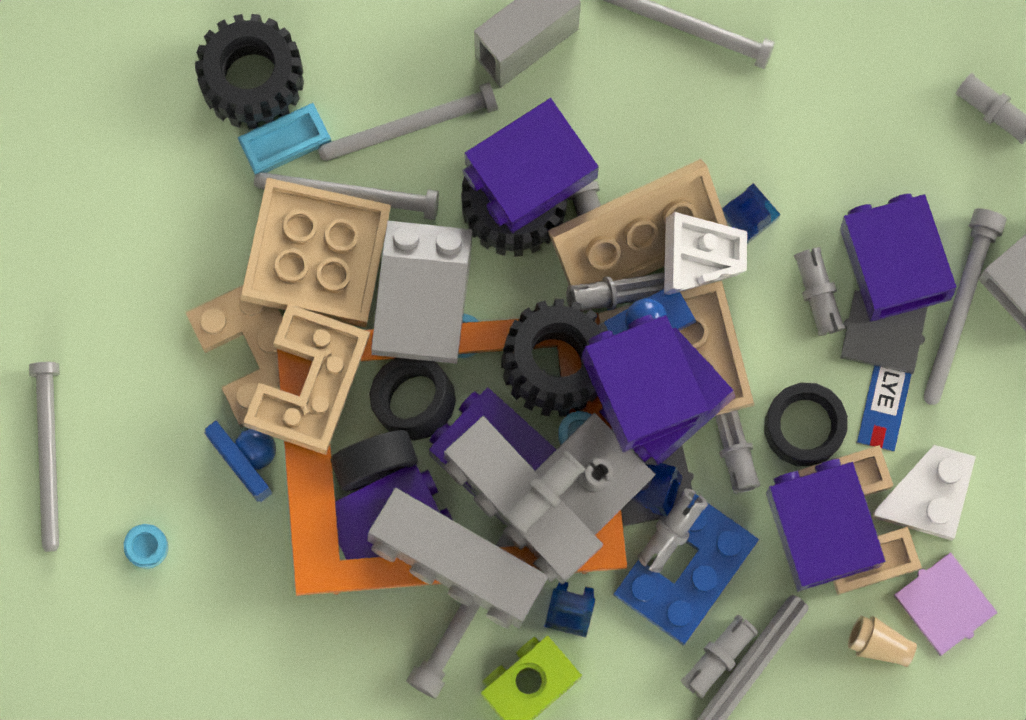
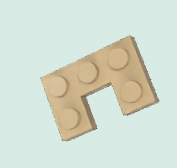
M243 285L185 312L205 353L244 335L260 369L221 387L241 428L244 427L243 422L258 382L280 390L277 349L273 347V343L283 319L277 308L241 301Z
M288 304L273 347L313 361L300 397L258 382L243 422L244 427L326 455L367 345L370 332Z
M880 445L836 458L840 459L841 465L849 462L854 463L864 496L888 490L894 486ZM816 465L798 470L799 476L803 477L816 473ZM908 527L879 535L878 539L886 562L879 568L833 581L837 595L920 570L922 567Z

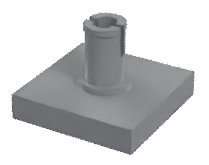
M593 413L535 470L542 478L565 451L585 468L586 471L568 487L560 498L594 535L655 476L632 450L622 452L615 433L596 413Z

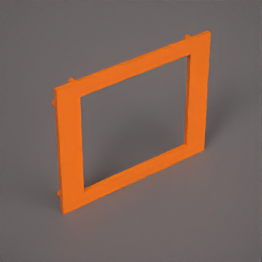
M596 313L597 318L595 320V323L599 325L600 319L598 313ZM519 319L462 323L458 354L503 351L510 327L514 320L518 321ZM374 329L366 330L370 332V336L361 361L396 358L371 355ZM555 339L545 340L533 348L557 347L560 377L572 375L581 368V360L577 351L564 341ZM277 349L280 390L300 397L313 361ZM598 396L593 402L588 401L586 407L581 411L590 414L596 413L612 430L611 425L599 413L603 406ZM574 408L570 409L569 414L576 412ZM284 441L296 596L325 593L337 595L340 592L441 584L436 580L432 584H428L418 579L409 572L412 566L398 558L394 562H390L382 557L340 560L333 471L330 461L331 446L329 445L327 454L324 455ZM620 510L595 535L603 543L602 548L576 573L587 574L594 571L627 568ZM516 546L499 547L536 568L533 563L537 560V557L526 546L522 550Z

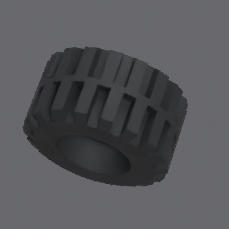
M239 14L233 16L234 23L228 25L225 19L217 23L219 29L217 33L211 30L204 36L206 45L199 44L196 52L199 61H195V71L205 102L210 109H214L218 118L222 121L229 118L231 125L240 128L242 122H246L248 129H257V122L265 121L266 124L274 121L273 117L278 114L281 117L289 114L288 106L290 104L297 105L300 99L298 91L303 90L304 86L302 75L304 71L295 41H292L291 34L285 27L280 30L277 21L268 18L267 22L263 23L261 15L251 14L250 20H244L243 15ZM247 55L263 56L274 64V70L270 78L262 85L252 89H242L231 85L226 80L229 68L239 58Z
M465 176L463 178L461 192L463 218L465 223H468L469 229H472L473 238L478 236L480 238V245L487 250L490 246L496 248V254L505 256L507 250L514 251V257L523 256V250L530 249L533 254L540 250L543 242L548 245L552 241L548 230L564 223L567 198L512 233L505 223L499 226L486 207L489 199L482 189L475 191Z
M554 299L552 306H548L546 300L536 303L535 310L531 311L528 307L521 313L518 321L514 320L506 337L501 358V368L505 370L503 374L505 385L511 384L512 390L510 394L516 401L520 397L526 400L524 407L532 411L534 406L542 408L540 415L550 417L551 411L555 410L558 411L559 417L567 416L570 409L574 408L576 411H581L586 407L588 401L593 402L598 396L581 357L585 347L589 345L588 340L602 332L608 331L604 322L599 325L595 323L597 314L591 309L587 314L581 312L582 304L573 301L571 307L564 306V299ZM555 339L564 341L577 351L581 360V368L576 373L565 377L549 375L542 371L535 363L532 349L545 340Z

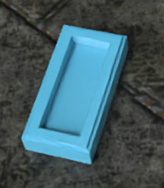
M314 103L237 137L255 175L260 172H270L317 150L323 144L332 142Z

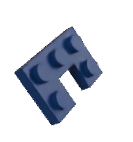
M695 494L693 496L692 501L688 505V508H691V506L698 498V495ZM709 503L688 531L689 538L686 543L696 549L697 553L675 584L659 572L656 573L649 570V565L643 566L638 560L613 595L683 646L759 541L757 537Z

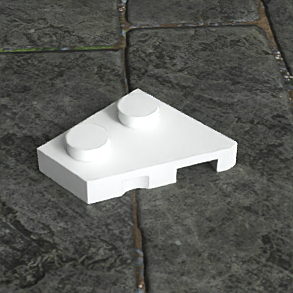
M677 212L666 217L665 294L671 295L732 278L747 270V231Z
M933 445L873 512L872 518L952 541L956 536L976 456Z

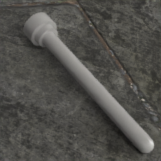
M974 209L969 227L972 229L971 236L974 240L924 392V400L930 405L937 404L941 399L990 243H995L996 238L1002 236L1007 218L991 210Z
M504 532L496 544L498 547L515 546ZM474 602L470 607L463 604L460 605L428 662L423 661L420 667L415 666L406 680L408 684L429 697L437 698L445 684L442 681L445 676L442 670L478 611L479 605Z

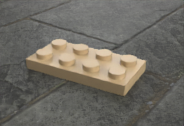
M699 159L548 230L568 285L595 283L602 281L607 276L611 277L613 281L640 277L664 267L666 217L674 212L727 226L708 167L703 160Z

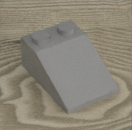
M387 221L371 355L457 364L471 262L472 229Z

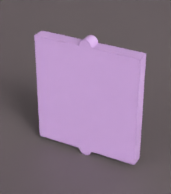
M951 552L928 570H919L917 572L918 577L894 595L940 656L962 639H971L974 636V630L997 614V611Z

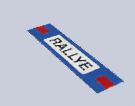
M874 366L857 443L874 447L880 445L882 449L895 452L912 374Z

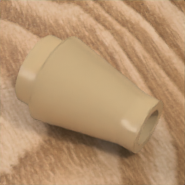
M860 616L855 622L848 640V648L855 650L856 655L859 657L896 663L904 667L910 665L917 648L915 642L906 639L875 616L870 618Z

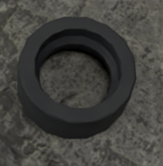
M396 357L382 366L374 377L369 392L371 409L380 423L389 432L397 430L407 431L412 441L431 437L438 428L444 426L451 418L456 403L454 386L435 361ZM418 376L431 379L436 391L433 401L426 410L417 416L406 419L398 418L393 414L390 409L392 395L399 385L410 378Z
M800 382L784 388L773 399L765 416L764 434L770 449L781 460L794 466L811 467L826 462L841 447L847 433L848 415L842 401L831 389L817 383ZM811 400L820 404L827 411L831 420V431L827 440L820 446L813 449H800L791 445L784 438L781 430V417L784 410L794 402Z
M405 430L391 431L359 441L336 452L330 459L340 489L343 491L364 488L406 466L409 468L418 463L410 436Z

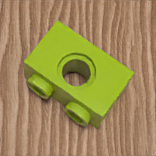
M548 635L541 641L534 636L515 653L520 658L508 670L503 665H500L482 681L487 688L481 692V696L501 720H534L582 678V674ZM524 671L535 672L541 679V687L533 694L522 693L516 686L518 675Z

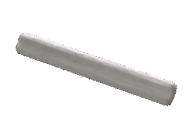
M793 594L787 598L697 720H727L808 611L809 606L803 600Z

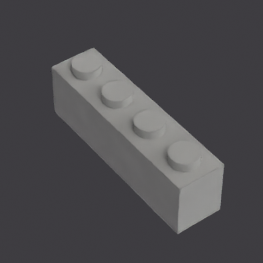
M484 416L444 451V458L448 462L444 466L447 473L460 486L465 482L471 486L478 494L473 498L476 504L490 518L495 514L498 515L508 526L503 530L508 539L520 550L526 546L537 557L533 564L537 570L549 576L547 579L549 582L556 578L563 585L602 548L603 543L560 497L559 500L561 502L556 508L551 506L528 530L526 535L520 532L504 516L532 488L529 484L535 478L540 480L541 477Z
M397 488L392 492L368 532L367 541L373 544L371 550L390 562H394L398 558L412 566L409 570L412 575L428 584H432L434 580L450 588L448 591L450 597L469 607L473 602L488 610L486 614L488 619L506 629H509L511 624L520 628L549 577Z

